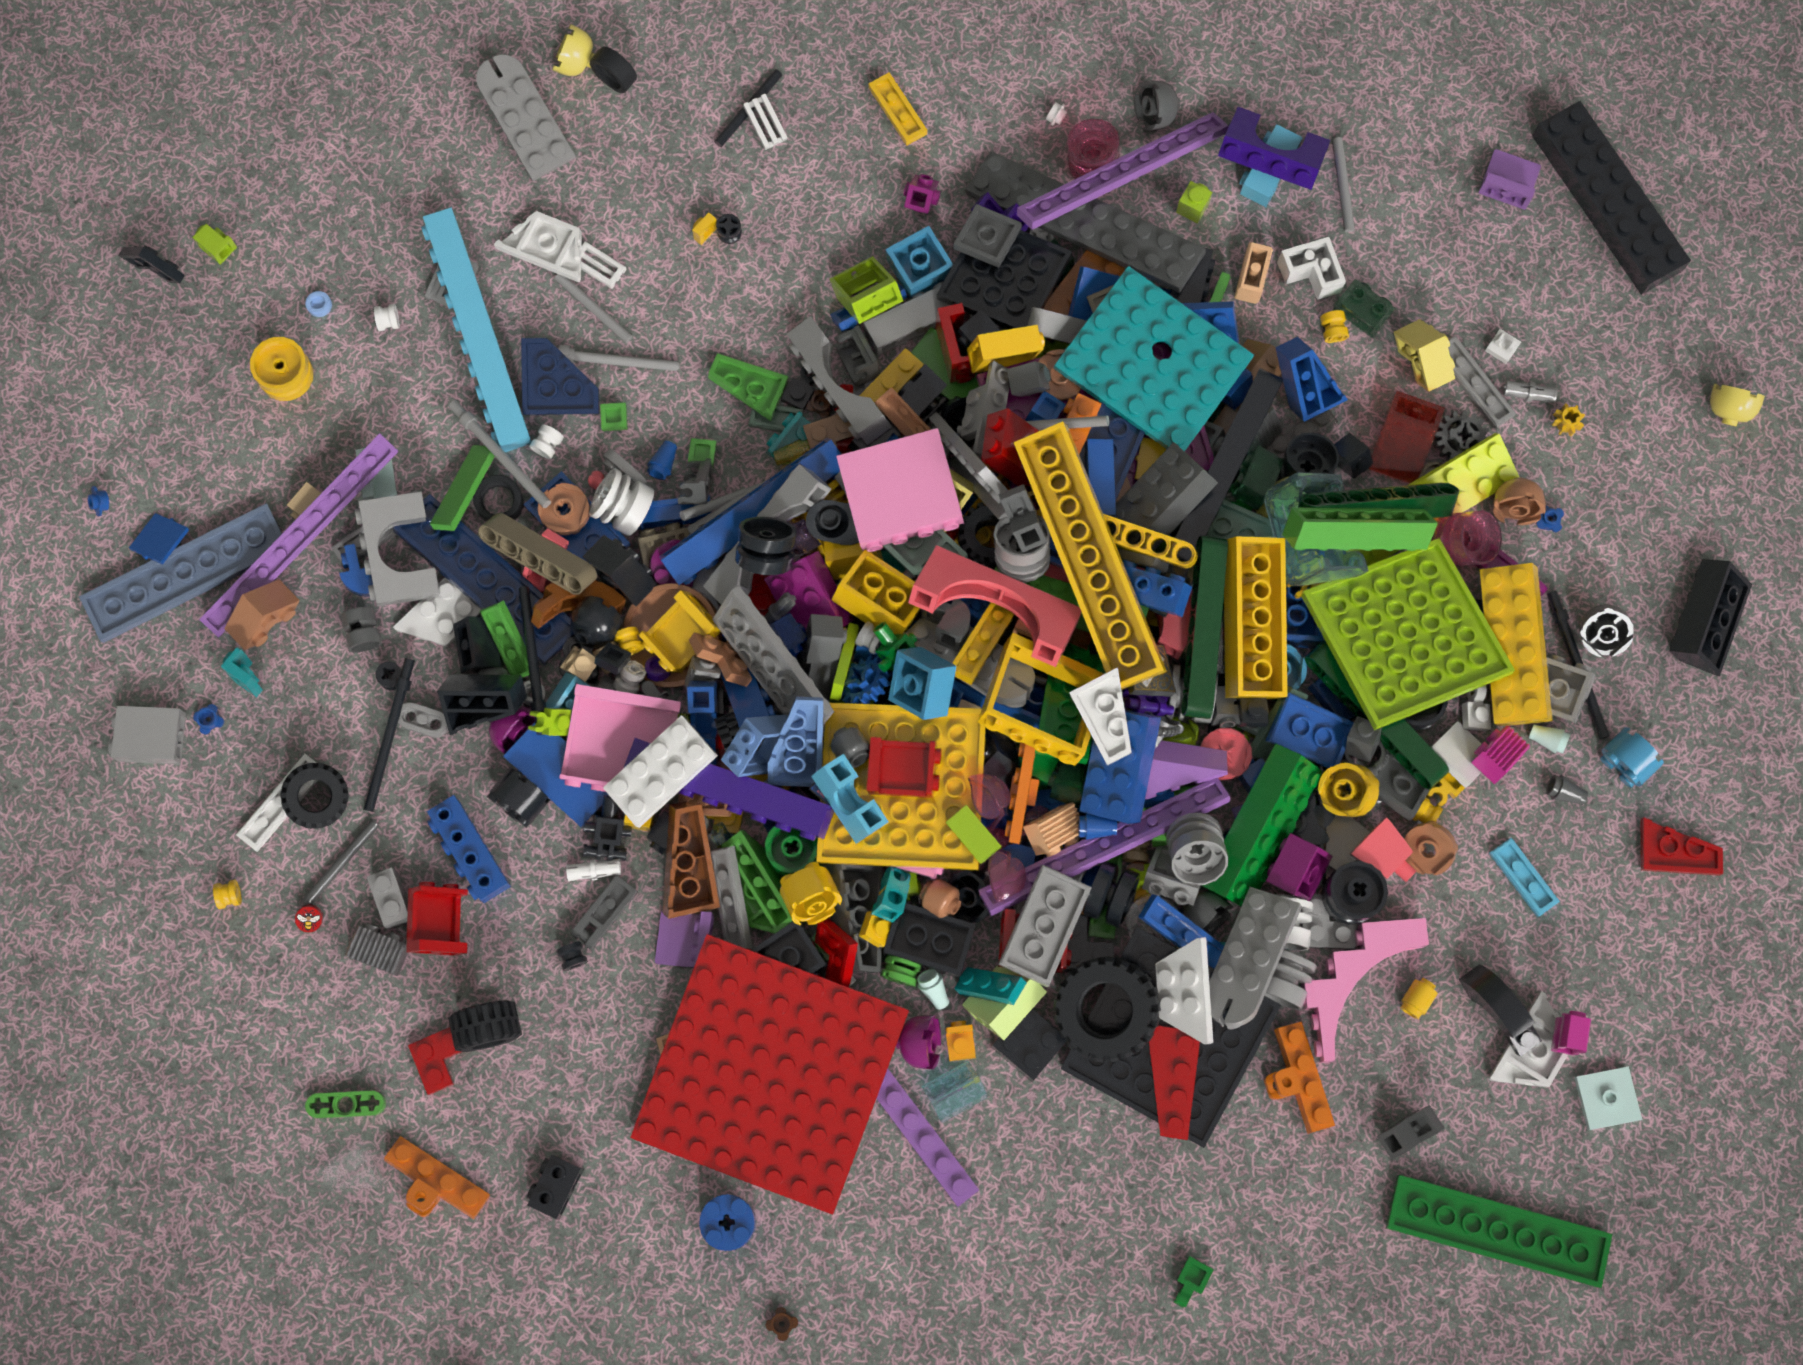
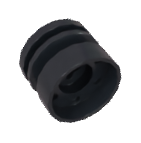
M1313 432L1295 436L1288 443L1277 471L1278 481L1288 477L1305 493L1326 492L1339 463L1338 449L1324 435Z

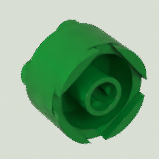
M774 826L768 833L765 841L766 856L773 869L783 876L794 874L804 869L807 864L816 862L817 837L815 841L799 836L801 832L799 830L791 828L789 833ZM797 844L798 852L790 854L787 849L788 846L794 847Z

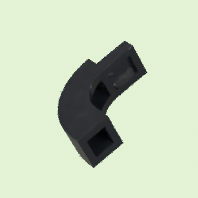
M1479 964L1459 978L1471 1001L1483 1007L1499 1025L1515 1054L1521 1057L1542 1042L1533 1027L1535 1022L1527 1009L1512 990L1491 970Z

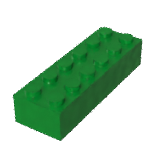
M1275 744L1224 840L1228 854V866L1224 874L1216 881L1202 886L1240 908L1250 887L1260 890L1268 878L1267 872L1270 865L1276 861L1280 854L1279 848L1282 841L1288 838L1290 833H1293L1296 821L1301 812L1307 807L1308 799L1313 789L1318 786L1323 771L1301 754Z

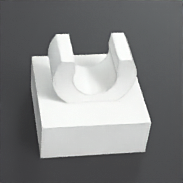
M1499 329L1485 351L1507 364L1521 341Z

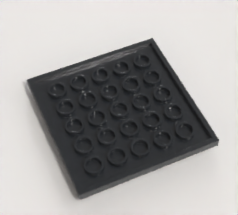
M1137 926L1120 958L1141 967L1140 970L1150 976L1152 985L1157 988L1155 964L1179 949ZM1208 965L1210 981L1215 968ZM1106 983L1086 1023L1091 1029L1100 1034L1112 1035L1121 1032L1129 1024L1132 1017L1130 997L1121 987ZM1264 996L1255 1017L1250 1022L1232 1030L1228 1029L1226 1024L1222 1027L1219 1022L1212 1018L1213 1043L1203 1044L1200 1042L1188 1140L1205 1148L1281 1007L1280 1003ZM1230 1007L1226 1008L1225 1011H1224V1014H1223L1224 1020H1225V1018H1226V1015H1227V1013H1228ZM1160 1019L1159 1024H1158V1025H1164V1026L1174 1027V1026L1170 1025L1169 1023L1163 1021L1162 1019ZM1149 1042L1139 1052L1116 1062H1096L1095 1059H1086L1080 1056L1081 1053L1077 1050H1070L1061 1066V1070L1159 1123Z

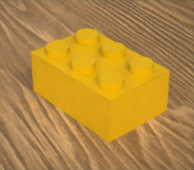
M866 549L839 583L831 600L863 622L869 621L873 623L874 627L882 622H886L894 634H905L922 610L908 603L915 581Z

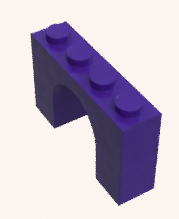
M1237 107L1218 156L1312 190L1331 140L1307 132L1302 146L1298 149L1282 150L1264 143L1256 134L1255 130L1261 115Z

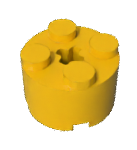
M1340 763L1328 768L1322 774L1318 784V792L1322 804L1329 812L1338 816H1363L1377 802L1379 781L1368 768L1362 765ZM1347 786H1350V789L1352 790L1350 794L1346 790Z
M811 862L804 869L794 874L785 875L780 880V895L795 924L801 925L800 921H807L808 925L822 922L836 912L834 907L837 903L841 905L842 897L830 872L825 867L820 866L818 862Z

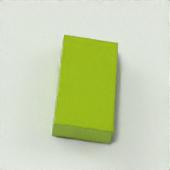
M967 805L946 821L949 828L980 864L1001 848V845Z

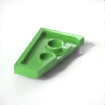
M718 353L708 373V379L770 421H772L788 383V376Z

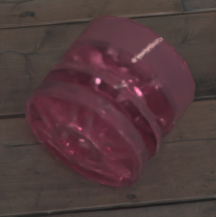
M1092 118L1083 120L1072 128L1068 134L1067 152L1068 167L1074 179L1120 157V139L1117 130L1112 124L1102 119Z
M1484 510L1453 513L1449 517H1440L1436 521L1438 524L1431 541L1440 538L1455 566L1488 564L1498 555L1502 543V534L1498 521L1491 513Z

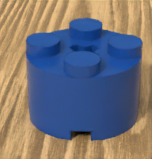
M720 1195L710 1200L703 1208L699 1220L700 1231L705 1241L713 1248L722 1251L737 1250L746 1245L755 1232V1213L744 1199L734 1195ZM725 1215H729L730 1219L735 1220V1225H731L729 1231L726 1230L725 1226H721V1221L726 1218Z

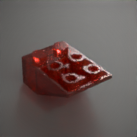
M1396 391L1390 401L1371 455L1373 465L1369 469L1407 483L1417 480L1438 430L1445 407Z

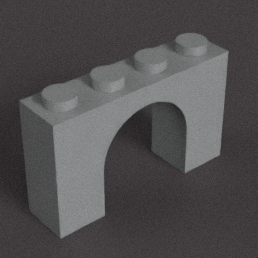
M422 492L359 501L360 508L355 509L357 525L363 524L364 534L359 535L361 549H367L369 559L364 560L366 575H372L373 585H368L370 600H376L377 607L440 597L435 568L398 572L389 568L381 560L378 552L380 540L389 529L399 525L426 521Z

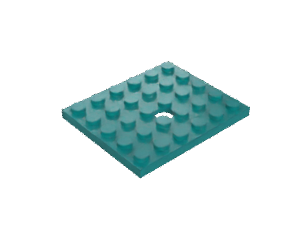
M1128 266L1056 362L1053 369L1095 399L1104 403L1109 409L1130 424L1144 431L1147 436L1167 449L1175 442L1185 452L1250 363L1254 354ZM1157 342L1167 343L1172 351L1171 356L1168 359L1162 360L1155 358L1152 354V346Z

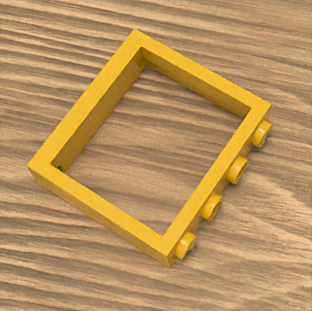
M1012 633L1003 646L977 723L984 725L991 731H998L1009 736L1013 741L1027 744L1040 753L1054 756L1065 764L1075 766L1085 755L1091 733L1083 718L1081 719L1074 744H1071L993 709L1010 657L1078 688L1104 675V673L1064 655L1061 656L1056 667L1031 657L1033 641Z

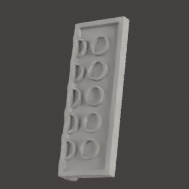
M935 412L929 418L935 425L932 430L938 428L942 442L955 455L949 461V464L959 475L974 484L973 491L999 520L1007 517L998 494L1006 492L1008 489L944 419Z
M740 586L732 589L712 620L783 715L788 716L796 696L824 698L816 688L813 680L800 667L797 659L785 647L781 638L769 626L766 618L753 605L750 597L744 593ZM825 698L823 726L834 713L829 701Z

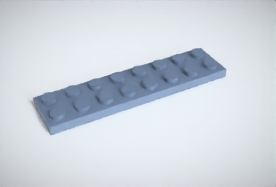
M266 503L174 549L163 565L151 560L79 596L99 640L105 643L245 573L282 535V531L269 505Z

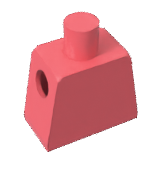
M1387 817L1350 853L1356 860L1372 864L1381 871L1385 879H1388L1395 872L1404 882H1407L1416 873V870L1406 861L1413 853L1412 849Z

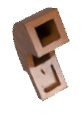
M596 580L580 594H572L555 583H551L545 587L543 598L538 600L533 606L531 623L539 629L559 613L574 611L576 606L587 596L602 598L604 600L602 604L608 608L612 605L622 615L626 599L612 587Z

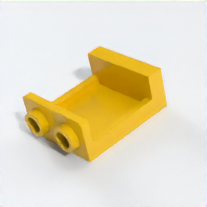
M680 590L674 596L677 602L647 632L641 631L639 633L643 640V647L659 657L658 663L667 672L681 673L690 664L692 656L697 657L689 642L694 632L704 636L710 635L714 638L721 632L713 622V617L690 592Z

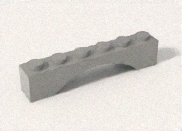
M811 316L787 333V336L792 341L789 347L797 358L802 355L804 359L800 362L809 374L812 371L815 373L812 379L820 390L823 388L827 390L824 396L832 406L838 405L839 409L836 412L844 423L848 421L851 423L848 429L856 440L862 438L869 445L892 427L871 398L849 393L836 384L830 364L832 344Z
M799 464L789 474L788 479L774 493L770 502L759 512L757 517H772L789 522L791 519L808 512L815 503L822 501L831 491V488L813 471ZM739 541L726 554L725 559L711 573L709 579L703 585L721 605L732 589L740 586L747 595L752 589L754 573L742 569L735 561L736 547Z

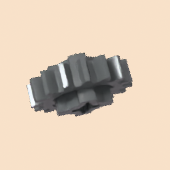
M1463 410L1460 416L1456 411H1453L1450 417L1445 415L1441 420L1442 423H1438L1435 428L1439 432L1433 435L1434 439L1439 440L1434 447L1442 449L1439 456L1447 455L1449 461L1466 451L1469 447L1486 439L1485 435L1489 432V428H1482L1484 420L1476 421V413L1468 417L1466 410ZM1457 424L1456 429L1451 428L1447 430L1450 426Z

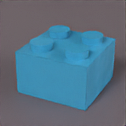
M930 226L885 249L887 263L905 289L910 300L919 292L926 293L933 290L935 285L946 279L953 266L952 261Z
M923 647L897 650L888 700L923 720L947 716L957 666Z

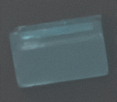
M969 1060L921 1086L941 1123L988 1097L978 1074Z

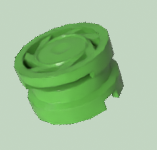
M886 955V967L882 969L880 976L889 981L915 987L917 983L915 977L917 973H920L922 966L900 957Z

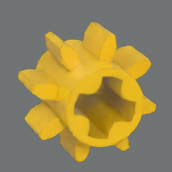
M1565 403L1561 410L1557 409L1553 413V416L1557 419L1552 423V426H1557L1559 435L1563 432H1568L1571 437L1576 430L1580 431L1584 427V424L1580 421L1585 417V414H1581L1578 410V405L1569 407Z

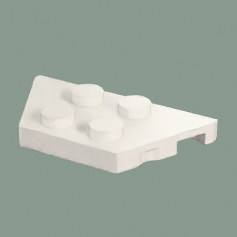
M536 211L524 223L512 229L513 233L503 241L498 239L494 243L495 248L499 251L576 282L581 280L582 232L576 226Z
M444 578L438 583L440 597L422 599L393 628L397 632H403L416 638L448 647L455 640L453 624L467 616L479 617L481 609L449 580Z
M1201 937L1155 964L1157 991L1159 993L1158 1002H1160L1161 1008L1159 1018L1201 1043L1211 1044L1213 1043L1212 1016L1210 1015L1211 1001L1206 937Z
M1540 991L1528 1010L1535 1022L1533 1027L1542 1042L1521 1057L1515 1054L1509 1043L1488 1077L1490 1081L1550 1087L1568 1055L1551 1051L1555 1018L1560 1016L1558 1012L1553 1010L1544 992Z

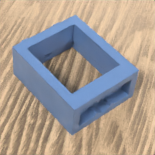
M787 715L746 718L721 760L737 777L768 774V760L787 719ZM765 738L759 750L756 751L759 745L761 744L762 740Z

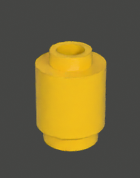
M1422 978L1420 981L1415 979L1401 1000L1403 1004L1400 1009L1409 1016L1419 1020L1421 1015L1426 1014L1438 995L1434 990L1436 986L1425 978Z

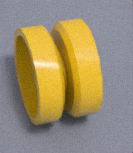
M272 337L262 341L254 349L250 358V370L256 382L270 398L279 401H292L301 397L310 388L313 381V367L303 349L294 340L286 337Z

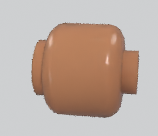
M943 879L930 880L921 890L920 899H922L923 908L939 918H944L950 914L954 915L960 908L961 901L959 900L960 893L958 888Z

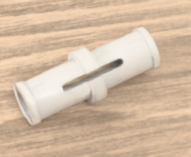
M593 859L587 863L566 865L568 881L591 878L594 881L600 877L621 875L620 859H613L612 861H596Z

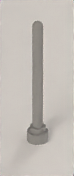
M560 344L559 350L572 363L580 361L677 371L680 368V364L677 361L581 352L571 348V345Z

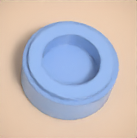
M315 291L308 295L305 305L311 315L323 317L330 312L332 301L325 292Z

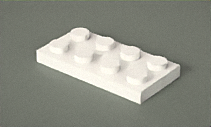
M681 715L608 782L603 789L632 823L640 828L718 755L688 720Z

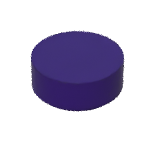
M658 656L649 658L644 666L647 678L652 681H663L671 674V671L667 672L658 663L660 660Z

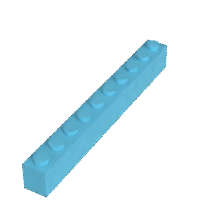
M452 207L423 216L425 226H421L426 241L431 240L433 248L429 249L433 263L439 264L441 271L436 273L440 285H446L448 294H444L447 306L449 309L454 308L456 314L455 317H452L456 332H462L464 338L459 340L464 355L469 354L471 362L467 363L471 377H477L479 385L475 386L479 400H485L487 408L483 409L487 424L492 423L495 430L491 432V437L504 452L531 444V439Z

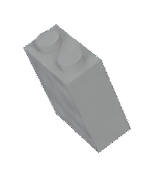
M117 706L116 713L113 714L111 721L112 728L114 729L113 739H110L108 745L111 758L118 762L181 765L186 713L180 708Z

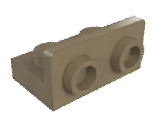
M674 522L664 525L665 529L655 531V528L641 530L640 535L634 536V539L638 543L642 563L649 568L652 552L668 540H683L689 536L688 527L680 526V522Z

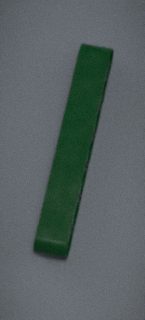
M1432 483L1306 493L1300 496L1298 508L1425 509L1433 518L1449 517L1453 514L1459 489L1449 483Z
M1199 536L1195 549L1198 557L1193 571L1181 713L1182 716L1210 719L1214 708L1228 541L1227 539Z
M1322 640L1305 656L1306 664L1356 718L1359 716L1368 720L1325 640ZM1404 718L1382 727L1380 741L1383 746L1422 787L1431 790L1449 773V767Z

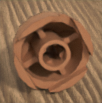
M1518 477L1506 481L1499 486L1495 493L1493 513L1500 522L1505 523L1504 518L1518 520L1516 525H1529L1538 522L1541 519V514L1546 512L1543 490L1536 482Z

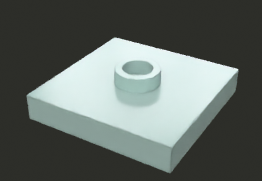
M1629 1066L1574 1077L1587 1130L1642 1120Z

